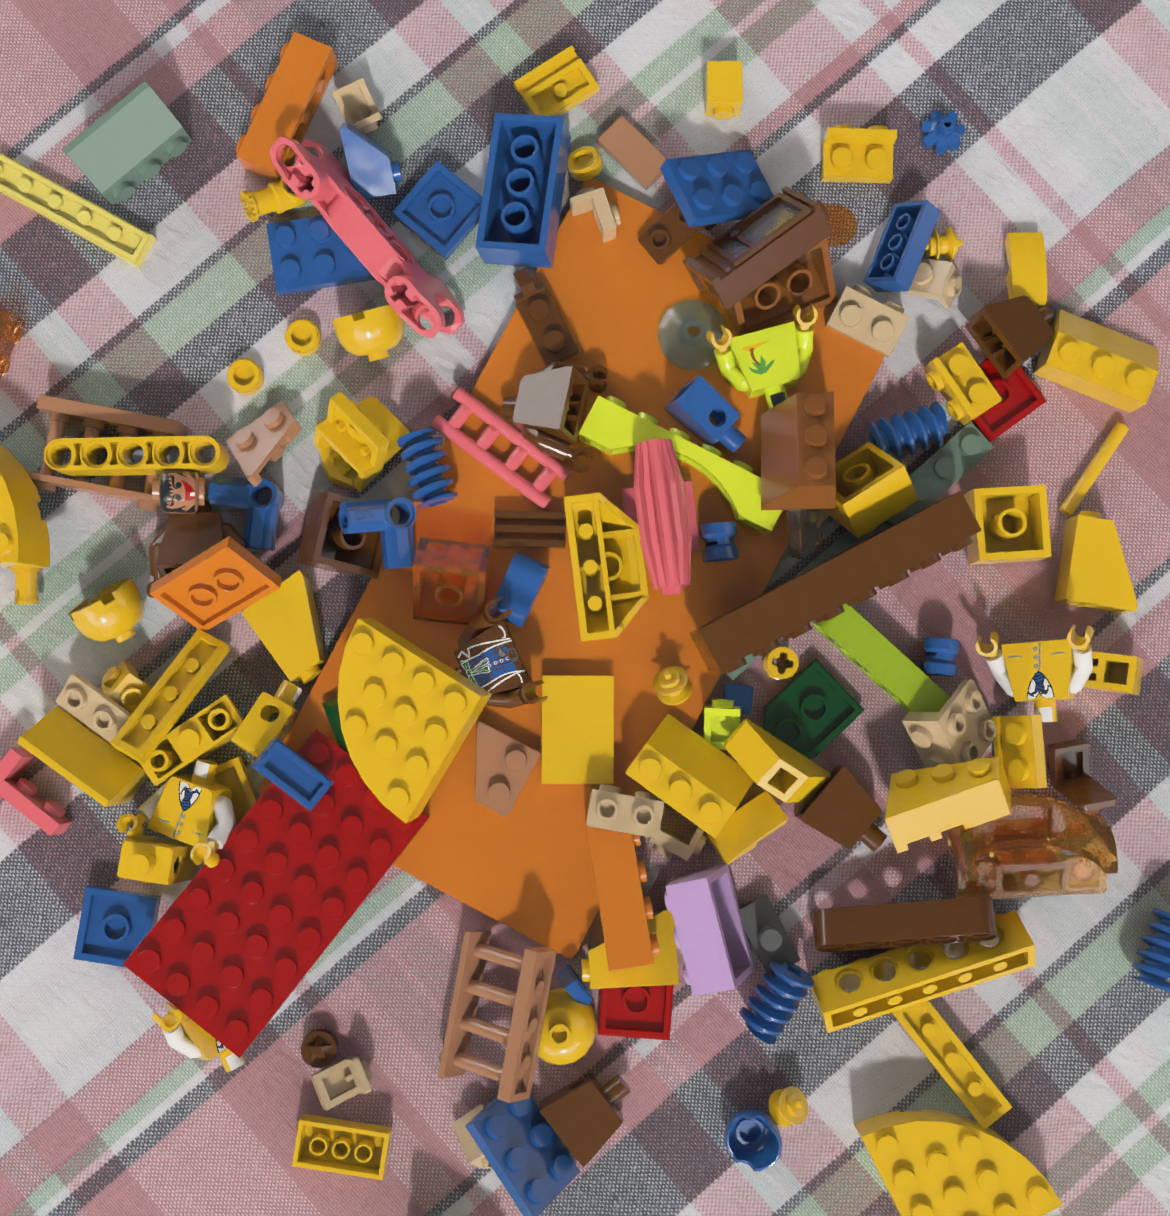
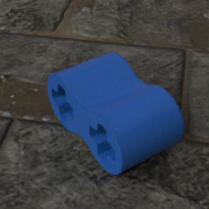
M516 552L494 598H504L498 603V609L501 613L509 609L512 610V614L503 620L520 628L524 626L550 566Z

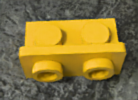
M838 124L832 128H827L822 140L821 182L890 184L893 179V145L897 139V130L888 129L883 125H874L867 129L853 128L848 124Z
M963 342L940 357L934 358L924 368L927 372L925 376L929 385L936 392H941L947 401L945 406L948 413L954 420H960L963 426L1002 401Z

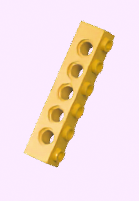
M1016 910L1005 914H995L998 933L996 939L983 942L891 948L885 953L869 958H859L851 964L835 969H825L817 975L811 976L814 981L811 987L812 996L827 1033L1036 966L1035 944ZM923 967L925 969L917 970L916 968ZM886 978L891 979L889 981H881ZM848 990H856L855 992H846Z

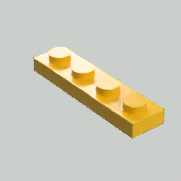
M197 629L111 740L112 746L136 761L145 764L229 653L228 644Z
M929 1000L892 1012L897 1021L983 1129L988 1128L1012 1108L1011 1104Z

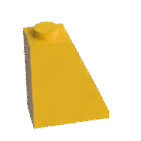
M1080 511L1079 515L1066 520L1054 602L1121 614L1137 612L1138 603L1113 520L1102 519V514L1094 511Z
M298 570L284 580L279 589L248 606L241 613L290 682L302 680L305 684L322 672L319 667L327 661L311 579L307 573Z
M665 910L653 916V919L647 920L649 935L656 934L660 956L653 957L654 966L609 973L604 942L588 951V959H581L582 982H590V989L678 985L677 947L674 940L675 923L672 913Z

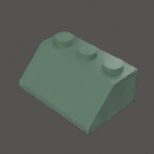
M144 81L62 150L114 206L118 202L127 200L133 194L134 189L144 180L155 177L159 173L161 166L167 161L180 156L186 150L187 145L192 142V139L149 84Z

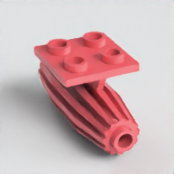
M652 439L639 442L635 445L634 488L621 489L623 512L638 524L641 549L653 588L655 590L660 589L662 596L684 593L683 586L690 585L691 553L701 551L692 481L683 480L670 439Z

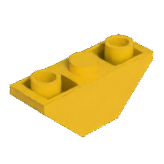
M225 694L169 732L145 764L140 763L154 786H157L168 780L172 775H178L194 766L198 758L205 759L226 745L232 739L244 718L228 694Z
M747 718L724 743V748L758 786L785 803L808 802L831 777L830 772Z

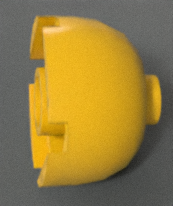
M390 305L332 319L337 338L345 350L355 356L368 355L369 362L390 357L388 350L399 344L405 329L404 320Z
M128 577L99 591L100 594L90 600L87 598L68 612L76 628L87 638L100 642L115 639L117 643H121L136 633L134 626L142 619L145 610L144 600L139 588L132 578Z
M564 988L549 990L537 1056L547 1063L556 1065L574 1063L583 1057L593 1044L597 1029L595 1013L591 1005L588 1004L586 1006L585 1004L577 1003Z

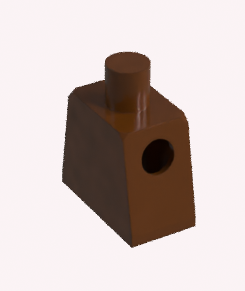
M1023 295L983 307L965 327L1001 377L1006 379L1054 336V331L1050 327L1054 321V316L1048 307L1036 308L1030 298Z
M837 765L830 773L831 777L804 804L795 817L849 850L860 840L872 851H875L887 838V835L873 824L882 810L846 767Z
M588 1073L541 1100L539 1112L581 1166L584 1167L621 1126L623 1113L617 1106V1103L628 1095L631 1090L619 1074L602 1086L592 1073Z

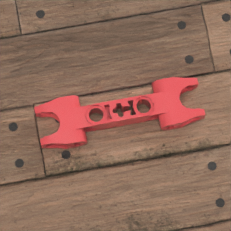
M280 136L269 149L270 157L276 170L298 197L310 200L316 206L341 240L370 274L385 287V298L395 312L421 336L434 338L439 331L454 334L465 323L462 307L439 277L435 274L426 273L403 242L368 201L353 188L350 174L341 162L318 141L304 139L302 144H300L295 139ZM286 145H289L295 154L296 163L291 167L286 166L281 158V152ZM311 147L315 148L319 157L310 153L308 149ZM443 306H449L454 312L455 319L450 326H447L445 323V315L441 309ZM420 316L428 320L433 327L425 329L420 323Z

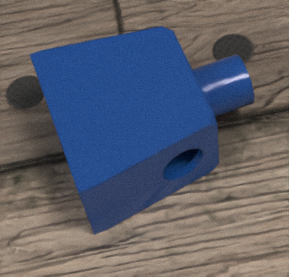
M700 375L687 382L664 408L669 415L704 444L711 445L720 441L733 453L747 438L733 425L740 416L738 411ZM710 415H711V416L714 418V420H715V425H714V426L711 424V422H710V420H709V416H710Z

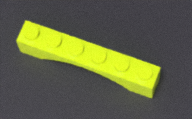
M598 395L579 431L580 441L611 456L635 452V445L639 442L652 439H670L677 460L685 462L703 473L719 489L728 502L736 520L765 535H768L773 530L782 510H761V477L752 473L754 469L739 460L731 463L721 458L722 453L718 449L707 444H703L700 447L690 442V436L676 428H671L668 431L658 426V420L644 412H639L636 415L625 409L627 405L623 401L613 396H608L605 399Z

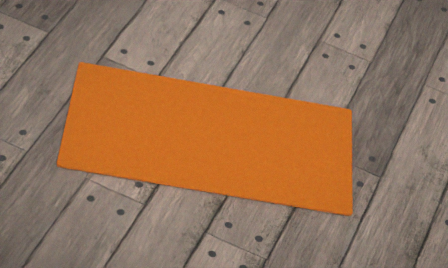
M595 178L584 181L580 190L593 187L596 190L604 187L609 205H616L621 225L617 226L616 239L602 242L592 211L572 216L569 209L558 229L553 268L538 267L532 278L534 285L542 282L545 289H548L578 348V354L562 362L585 366L587 371H590L595 365H602L608 372L606 379L595 378L596 380L607 382V388L604 392L596 393L588 387L580 429L598 395L605 399L608 396H613L627 405L625 409L636 415L639 412L647 413L658 420V426L668 431L671 428L681 430L690 436V442L702 447L704 444L664 410L687 382L700 375L738 411L740 416L733 425L747 437L742 445L733 453L720 441L710 446L722 453L721 458L731 463L735 460L744 462L754 469L753 474L761 477V415L769 410L766 397L761 395L748 398L745 392L738 391L721 376L714 354L716 347L708 342L706 333L710 330L714 334L715 341H718L723 335L721 325L730 330L732 338L739 335L728 311L721 304L717 294L711 297L705 289L698 290L683 263V260L689 256L694 259L700 255L698 251L708 249L707 245L715 239L698 231L664 264L659 265L639 243L638 238L663 213ZM837 301L816 309L818 317L816 322L812 324L814 328L813 352L807 371L800 377L796 386L786 389L788 398L796 393L834 392L835 452L885 355L826 327L838 303ZM517 308L470 394L521 431L513 424L512 418H506L503 415L502 401L505 397H515L518 395L521 379L525 375L534 374L546 366ZM810 312L800 317H807L810 314ZM795 318V319H792V320L787 321V322L782 323V324H786V323H790V322H793V321H794V323H795V328H796V326L799 325V322H798V321L796 320V318ZM471 413L459 430L474 441H477L489 425ZM710 415V416H709V420H710L711 424L714 426V425H715V420H714V418ZM499 434L488 451L502 462H505L517 446ZM578 434L577 443L570 444V448L576 449L577 447L584 446L590 449L592 459L583 455L576 458L577 462L587 465L588 470L586 472H578L572 467L570 459L560 460L572 469L573 472L566 482L556 476L549 484L544 493L552 498V500L543 510L446 438L440 451H446L447 455L438 461L439 464L450 465L451 469L443 473L442 476L443 478L454 479V483L446 487V491L457 492L458 496L444 504L428 508H417L422 503L412 502L417 512L416 520L413 524L417 566L384 569L382 558L378 579L371 578L283 743L297 753L311 734L318 729L339 746L322 703L338 696L339 671L345 646L358 618H373L450 668L460 667L454 655V652L458 649V639L470 621L485 610L486 604L489 601L494 600L516 552H519L550 566L524 626L520 628L503 620L531 682L542 680V675L614 676V784L603 785L620 787L621 794L635 796L636 791L651 793L625 774V772L668 713L691 730L693 729L721 675L720 670H708L689 633L762 595L806 509L782 510L773 530L768 535H765L736 520L728 502L719 489L703 473L678 460L683 480L692 481L701 549L700 552L691 553L690 585L683 586L684 593L662 596L660 589L655 590L653 588L645 562L649 598L618 638L581 642L567 523L565 549L494 547L495 510L565 512L563 497L600 492L608 501L623 511L621 489L634 488L635 452L610 456L580 441ZM527 455L516 472L533 484L545 467L530 455ZM503 520L502 525L559 526V521ZM715 522H736L737 534L734 536V544L738 547L739 559L722 562H704L703 550L706 547L705 539L701 537V525ZM502 533V539L558 540V534ZM669 666L682 667L687 672L688 679L693 687L689 698L678 705L662 703L653 687L655 675L663 668ZM542 684L537 685L535 689L538 697H542ZM542 702L528 703L511 709L485 705L422 811L429 817L428 821L394 862L393 866L545 947L557 950V953L566 958H573L599 911L586 821L592 789L599 790L600 784H541ZM479 721L541 753L508 817L475 801L476 743ZM266 777L259 787L261 795L272 783Z

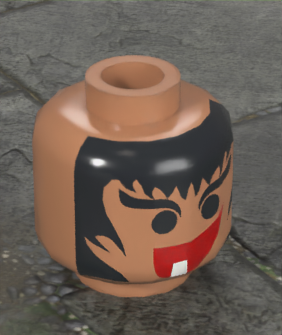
M163 469L160 479H152V500H159L160 508L164 513L194 514L199 506L205 505V477H199L198 471L192 469Z

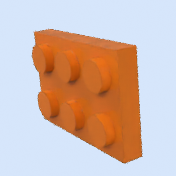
M228 536L152 583L149 594L191 625L205 632L279 589L282 577Z

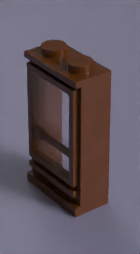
M785 186L781 189L783 194L779 192L707 245L708 249L698 251L700 255L694 259L690 256L683 260V263L697 289L700 291L705 289L711 297L717 294L723 307L728 310L832 234V230L827 222L830 218L829 213L819 200L813 201L803 192L798 193Z

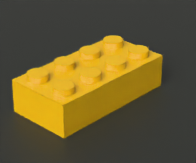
M303 1114L299 1119L292 1166L383 1180L387 1168L393 1127Z

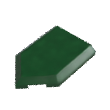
M815 658L764 706L763 729L808 759H814L865 710Z

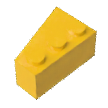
M1000 756L976 758L967 762L939 764L930 768L907 769L898 773H892L885 822L897 853L909 850L908 843L928 836L931 842L941 839V832L962 824L964 829L967 830L1009 815L1011 813V789Z

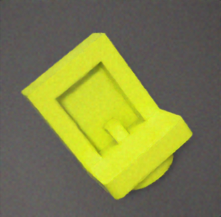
M712 699V705H705L704 739L719 750H726L724 748L725 741L740 725L741 707L733 706L734 700Z

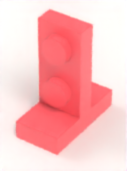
M23 747L11 748L0 761V800L4 798L48 835L53 836L64 833L72 823L65 816L66 810L52 800L46 801L37 794L39 789L25 778L19 779L20 775L36 756Z

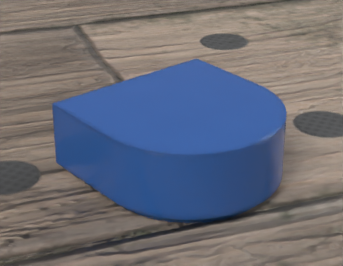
M566 965L557 972L562 985L577 1003L587 1006L593 1001V997L585 983L582 982L580 976L570 965Z

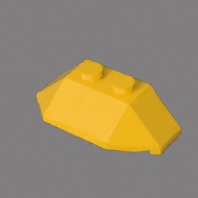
M600 492L563 497L581 642L618 638L649 598L638 524L608 501Z

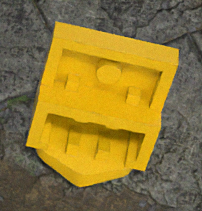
M340 391L329 399L327 419L316 425L313 445L319 450L320 460L328 481L362 492L383 471L384 465L401 449L397 443L398 438L410 433V431L376 397H367L357 404L355 401H350Z

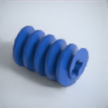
M935 401L930 405V408L922 405L917 408L916 412L911 409L906 410L903 413V417L896 413L890 416L889 421L883 417L879 418L876 426L869 421L867 423V431L872 444L887 454L892 451L897 459H901L903 447H906L912 456L916 454L917 443L920 444L924 451L929 450L930 439H933L937 447L943 446V435L948 433V421L943 407L939 402Z
M431 428L410 432L399 437L397 440L399 447L406 448L402 451L401 458L403 461L410 462L405 466L404 470L406 474L413 476L408 481L409 487L418 489L412 494L414 502L422 503L417 508L441 505L458 496L457 492L446 491V487L454 483V479L443 478L442 476L451 467L449 464H439L438 460L445 457L447 452L435 450V446L442 443L443 438L432 437L431 433L435 430Z
M1153 908L1152 913L1160 919V922L1147 923V927L1155 933V936H1142V940L1150 946V949L1137 950L1136 953L1145 960V963L1133 962L1131 967L1140 976L1131 977L1170 992V982L1168 981V978H1170V913Z
M772 961L769 966L776 975L764 973L762 979L768 987L757 984L754 988L761 998L749 996L747 1003L753 1010L742 1007L739 1011L750 1032L767 1044H774L777 1041L776 1035H780L785 1029L784 1024L790 1021L792 1012L796 1011L800 1006L799 1000H803L808 994L807 988H811L814 984L813 978L808 972L790 962L781 964Z

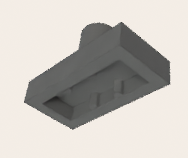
M766 893L739 907L745 932L766 973L775 974L769 966L772 961L781 964L784 962L795 964L800 961Z

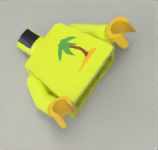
M811 303L810 314L803 318L800 317V306L796 305L793 309L794 317L799 322L796 328L793 321L732 338L730 330L721 325L723 335L718 341H715L714 334L709 330L706 333V339L716 347L714 354L721 376L735 389L745 392L748 398L765 395L769 410L788 399L786 389L798 384L800 377L806 373L813 352L814 334L812 324L816 322L818 317L816 308Z

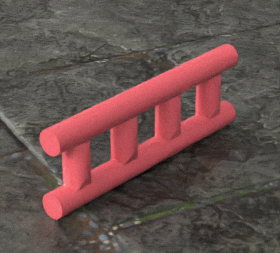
M459 387L452 398L461 405L448 421L441 415H438L433 420L431 426L544 510L552 500V498L544 493L546 488L556 476L566 482L573 470L556 457L538 450L524 439L521 431L462 387ZM471 413L489 425L477 441H474L459 430ZM499 434L517 446L505 462H502L488 451ZM527 455H530L545 467L533 484L516 472Z

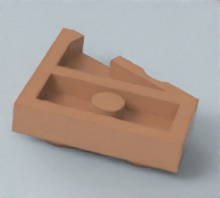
M282 401L265 411L262 416L246 427L239 429L226 440V443L246 478L256 487L263 480L259 473L269 460L277 462L284 453L287 444L293 441L302 428L291 410Z
M479 721L476 743L475 801L508 817L541 753Z

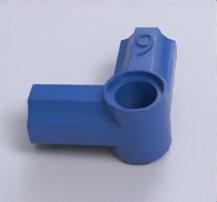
M213 475L209 483V505L247 510L243 536L246 548L275 551L280 509L285 502L282 489L262 478L263 480L258 486L254 487L245 478ZM266 488H271V500L265 505H260L258 502L259 493Z
M398 497L340 503L338 517L339 526L342 528L343 534L380 531L384 569L417 566L413 524L416 520L417 512L414 504L409 499ZM392 506L396 507L399 511L400 518L398 523L391 519L390 510Z

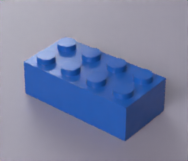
M495 113L475 245L485 264L553 268L571 135L564 116Z

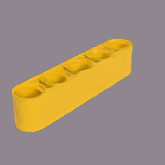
M209 436L59 438L49 442L43 454L44 461L50 468L67 476L160 475L163 469L197 470L199 474H216L227 467L230 459L229 452L225 446ZM215 447L216 454L214 459L204 463L202 459L204 451ZM142 448L144 452L142 460L137 464H133V453ZM174 448H179L180 454L177 461L168 464V453ZM107 449V459L98 465L96 461L97 455L100 451ZM71 450V460L66 465H62V455L66 451Z

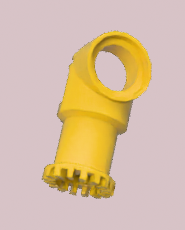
M282 177L281 180L268 183L267 188L253 192L241 191L239 197L241 204H245L242 206V209L246 208L244 214L251 222L257 221L259 216L272 212L282 214L286 210L303 206L308 201L289 192Z

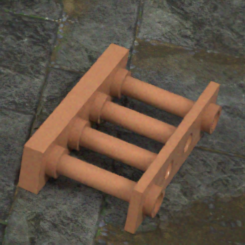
M39 394L36 407L48 414V420L51 421L46 446L54 439L63 438L66 424L70 425L71 419L83 422L82 426L85 427L83 438H99V433L104 431L105 426L117 428L116 432L120 434L119 437H138L139 432L151 434V437L186 436L188 427L178 420ZM44 456L40 473L27 471L38 490L55 493L56 487L118 498L137 502L136 508L152 512H158V507L160 506L159 500H152V479H160V475H147L143 493L123 489L126 476H111L109 486L89 483L90 476H75L74 480L56 477V470H53L46 464Z
M489 930L465 931L464 939L460 945L461 955L444 1045L439 1056L438 1077L446 1079L465 1074V1070L498 1081L497 1099L512 1103L530 1098L557 950L547 947L526 948L524 956L489 946L491 931ZM486 960L519 970L520 978L517 993L482 982ZM479 997L512 1007L513 1015L510 1029L475 1018ZM472 1033L505 1044L506 1053L503 1066L468 1054Z

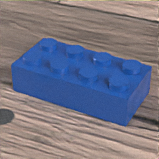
M928 200L895 203L863 282L876 292L909 291L941 211Z

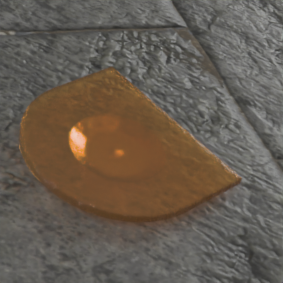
M823 204L829 213L830 218L827 222L832 230V234L827 237L828 246H841L848 243L854 237L857 229L854 214L844 206Z

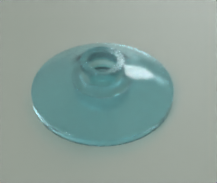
M687 300L677 303L664 314L659 324L658 342L660 349L671 363L680 368L688 370L706 368L717 361L714 354L716 347L708 342L706 333L710 330L714 334L715 341L720 340L723 335L721 325L727 328L725 319L715 307L706 302ZM691 326H696L700 330V335L692 337L688 334L687 329Z

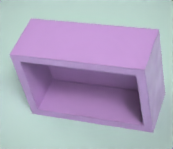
M726 864L688 871L666 885L664 895L666 908L672 913L675 923L674 940L676 946L682 950L685 962L683 965L685 982L691 986L693 996L734 990L755 968L729 867Z

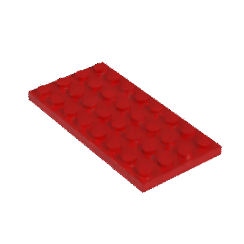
M318 729L311 734L297 751V754L334 783L311 812L274 783H271L228 835L223 848L216 850L219 855L217 866L209 868L205 864L123 963L126 968L238 1058H241L429 819L423 812H421L418 818L408 823L398 818L378 800L364 783L350 755Z

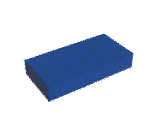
M276 737L270 741L251 765L310 812L334 783Z

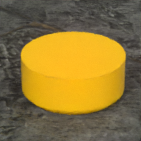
M583 146L575 149L568 156L567 167L572 178L578 181H587L596 177L601 172L603 161L595 147Z
M298 319L287 327L285 341L295 354L309 356L319 349L322 335L312 321Z
M241 358L229 366L227 381L239 394L252 395L263 386L264 373L255 361Z

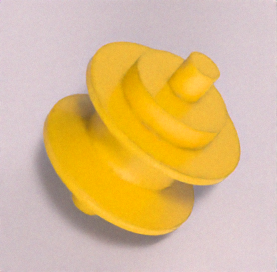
M947 226L943 234H939L937 229L934 228L925 249L926 256L929 259L938 260L939 256L944 255L946 261L952 262L955 254L958 252V247L963 246V240H958V236L954 233L951 226Z
M669 666L663 668L655 675L653 680V687L658 693L660 701L666 705L683 703L692 693V683L688 679L687 672L682 667Z
M789 1086L784 1089L775 1090L770 1095L769 1112L772 1119L779 1126L789 1127L793 1124H801L806 1120L808 1102L799 1088Z

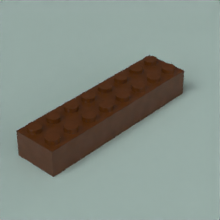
M959 491L923 508L689 634L709 671L720 670L721 674L731 673L747 664L744 657L750 654L753 657L762 656L778 648L780 645L777 640L781 637H784L785 640L791 637L794 639L812 629L809 622L815 620L816 623H819L823 620H830L845 611L842 606L843 604L847 603L848 606L855 603L859 604L877 594L875 587L878 586L879 589H883L909 577L907 570H910L912 573L937 563L941 560L938 553L944 556L972 544L973 540L970 536L980 532L981 528L962 492Z

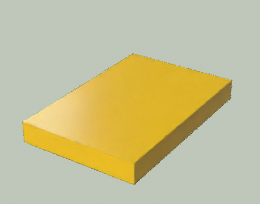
M542 675V681L544 682L542 684V697L547 696V700L542 702L541 784H614V676Z

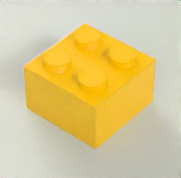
M868 442L836 463L835 509L824 510L855 537L859 538L864 534L874 531L878 525L892 516L902 513L908 506L919 499L905 465L871 442Z
M1046 485L972 489L963 495L981 528L980 532L970 536L973 543L966 546L968 565L1040 561L1052 556Z

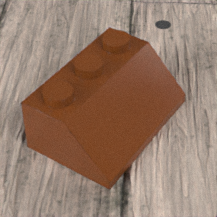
M827 238L727 310L739 336L778 326L795 319L793 309L796 305L800 306V316L811 311V303L816 309L838 301ZM749 247L736 253H733L731 255L737 258L739 255L748 250Z
M834 392L796 393L761 415V510L835 509Z

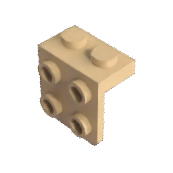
M964 679L939 712H908L902 720L925 768L981 758L996 736V725L987 710L981 693L972 679Z

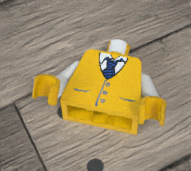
M1072 625L1067 639L1001 645L1002 650L998 649L999 635L996 632H991L990 639L993 643L991 645L984 644L981 641V637L977 636L976 651L980 655L985 656V660L994 678L1006 694L1014 697L1016 702H1034V713L1041 714L1042 723L1058 722L1056 701L1074 699L1075 693L1082 690L1093 670L1092 647L1089 644L1094 634L1091 626H1087L1085 637L1077 635L1075 625Z
M198 758L193 775H172L136 810V816L133 814L122 815L117 820L116 827L120 833H123L129 826L133 825L127 832V836L132 840H136L144 833L142 824L144 822L149 823L148 829L194 846L190 853L193 862L196 865H200L203 861L209 868H212L219 863V855L216 850L223 848L228 835L233 831L237 823L231 801V789L213 782L218 763Z
M170 1002L166 1003L168 1010L163 1018L156 1012L152 1014V1019L161 1027L168 1045L188 1058H199L208 1061L219 1056L226 1072H230L246 1062L244 1055L238 1058Z

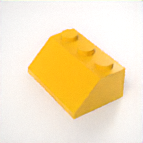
M1059 309L1051 326L1054 336L1044 344L1033 374L1128 413L1146 405L1159 373L1158 348Z
M56 706L20 736L16 742L104 807L129 803L148 777L138 761L115 749L111 743L61 706Z
M669 713L625 772V774L713 838L718 836L754 782L736 761Z

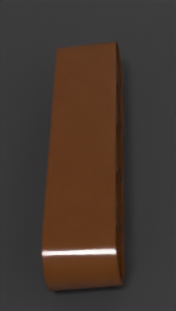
M989 897L818 909L811 913L814 947L819 952L983 942L998 937L993 900Z

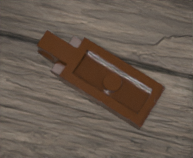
M526 268L514 273V281L520 293L514 295L516 308L545 366L554 361L562 362L578 354V348L548 289H545L542 282L534 285Z

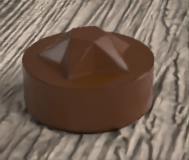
M322 1028L311 1031L301 1044L303 1060L314 1068L328 1066L335 1059L339 1050V1042L334 1033Z

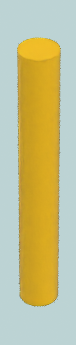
M1119 422L1115 424L1059 508L1061 513L1069 517L1073 515L1129 431L1126 425Z

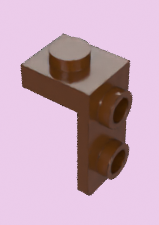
M676 202L638 238V241L656 263L662 265L702 227L709 231L717 223L689 227Z
M1080 738L1048 744L1050 784L1084 812L1098 813L1102 812L1104 808L1117 806V797L1090 777L1089 743Z

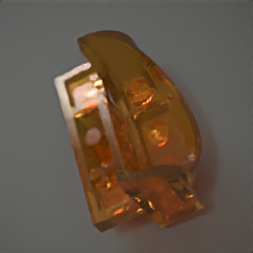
M1039 795L1011 796V813L1009 815L967 830L964 829L963 824L948 829V849L955 860L956 898L989 897L992 899L1106 893L1107 874L1118 873L1115 839L1110 826L1099 812H1084L1058 799ZM1063 850L1071 851L1077 854L1065 855Z

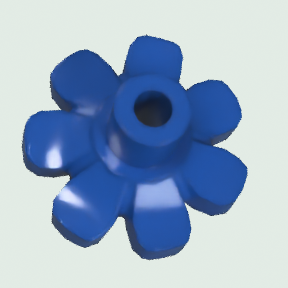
M941 111L932 112L930 121L925 120L920 128L922 133L927 134L921 142L923 147L929 149L935 145V153L939 155H944L947 148L953 152L958 150L961 145L958 137H962L965 134V126L963 124L955 125L958 115L950 111L944 117Z

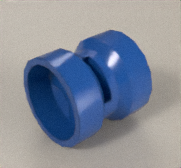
M715 522L701 525V537L705 539L706 547L703 550L704 562H722L739 559L738 547L734 544V536L737 534L736 522Z
M924 637L923 649L926 652V658L921 662V671L928 675L956 677L957 665L954 662V658L959 652L960 641L947 638Z

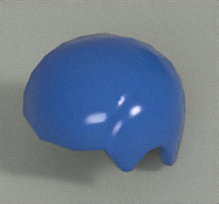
M747 1109L734 1114L726 1125L725 1145L736 1163H745L753 1171L760 1172L773 1167L780 1158L782 1137L777 1123H775L771 1116L758 1110Z

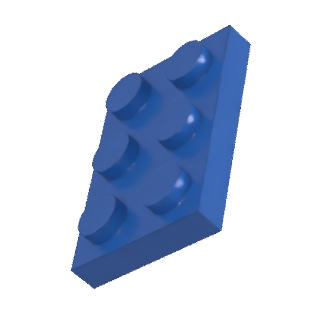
M750 149L666 159L660 167L689 227L742 220L774 197Z
M323 215L266 224L275 287L278 295L376 280L330 227Z
M531 1095L528 1099L512 1103L504 1102L496 1097L465 1125L523 1216H539L580 1173L577 1165L550 1124L539 1112V1107Z

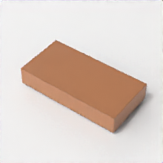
M622 115L597 139V144L646 191L663 175L660 167L667 158Z

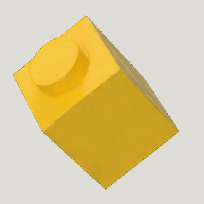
M707 61L705 72V116H713L717 120H729L734 116H739L743 103L742 61Z

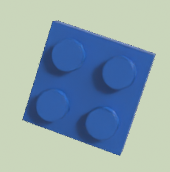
M436 160L392 214L395 219L447 260L479 223L483 197Z
M93 885L87 886L73 959L125 967L123 963L156 924L161 896Z

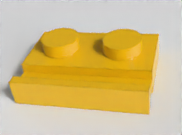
M572 45L514 81V88L519 92L532 115L562 116L599 92L598 83L581 58L577 56Z
M1041 714L991 716L996 725V736L993 740L994 756H1000L1010 788H1047Z

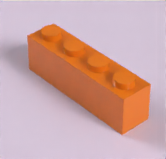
M294 32L290 41L283 45L280 52V63L275 73H271L266 81V93L261 103L256 104L252 111L251 125L246 135L243 134L237 143L236 157L245 170L273 182L281 180V175L272 163L269 149L280 136L295 139L300 144L302 143L338 65L332 47L297 32ZM286 145L281 152V158L286 166L291 167L295 154L293 149Z
M586 824L609 973L654 966L653 957L660 956L657 935H649L647 920L653 919V910L650 896L643 897L641 883L647 882L644 860L637 861L634 846L641 845L640 835L590 827Z

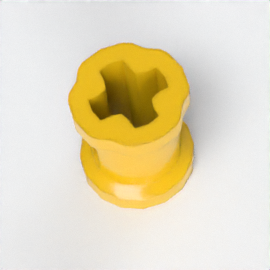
M778 647L764 656L762 661L764 671L767 672L770 678L775 680L787 679L793 676L799 666V659L796 653L787 647ZM780 654H782L783 661L788 662L789 666L778 673V667L772 665V660L779 658Z

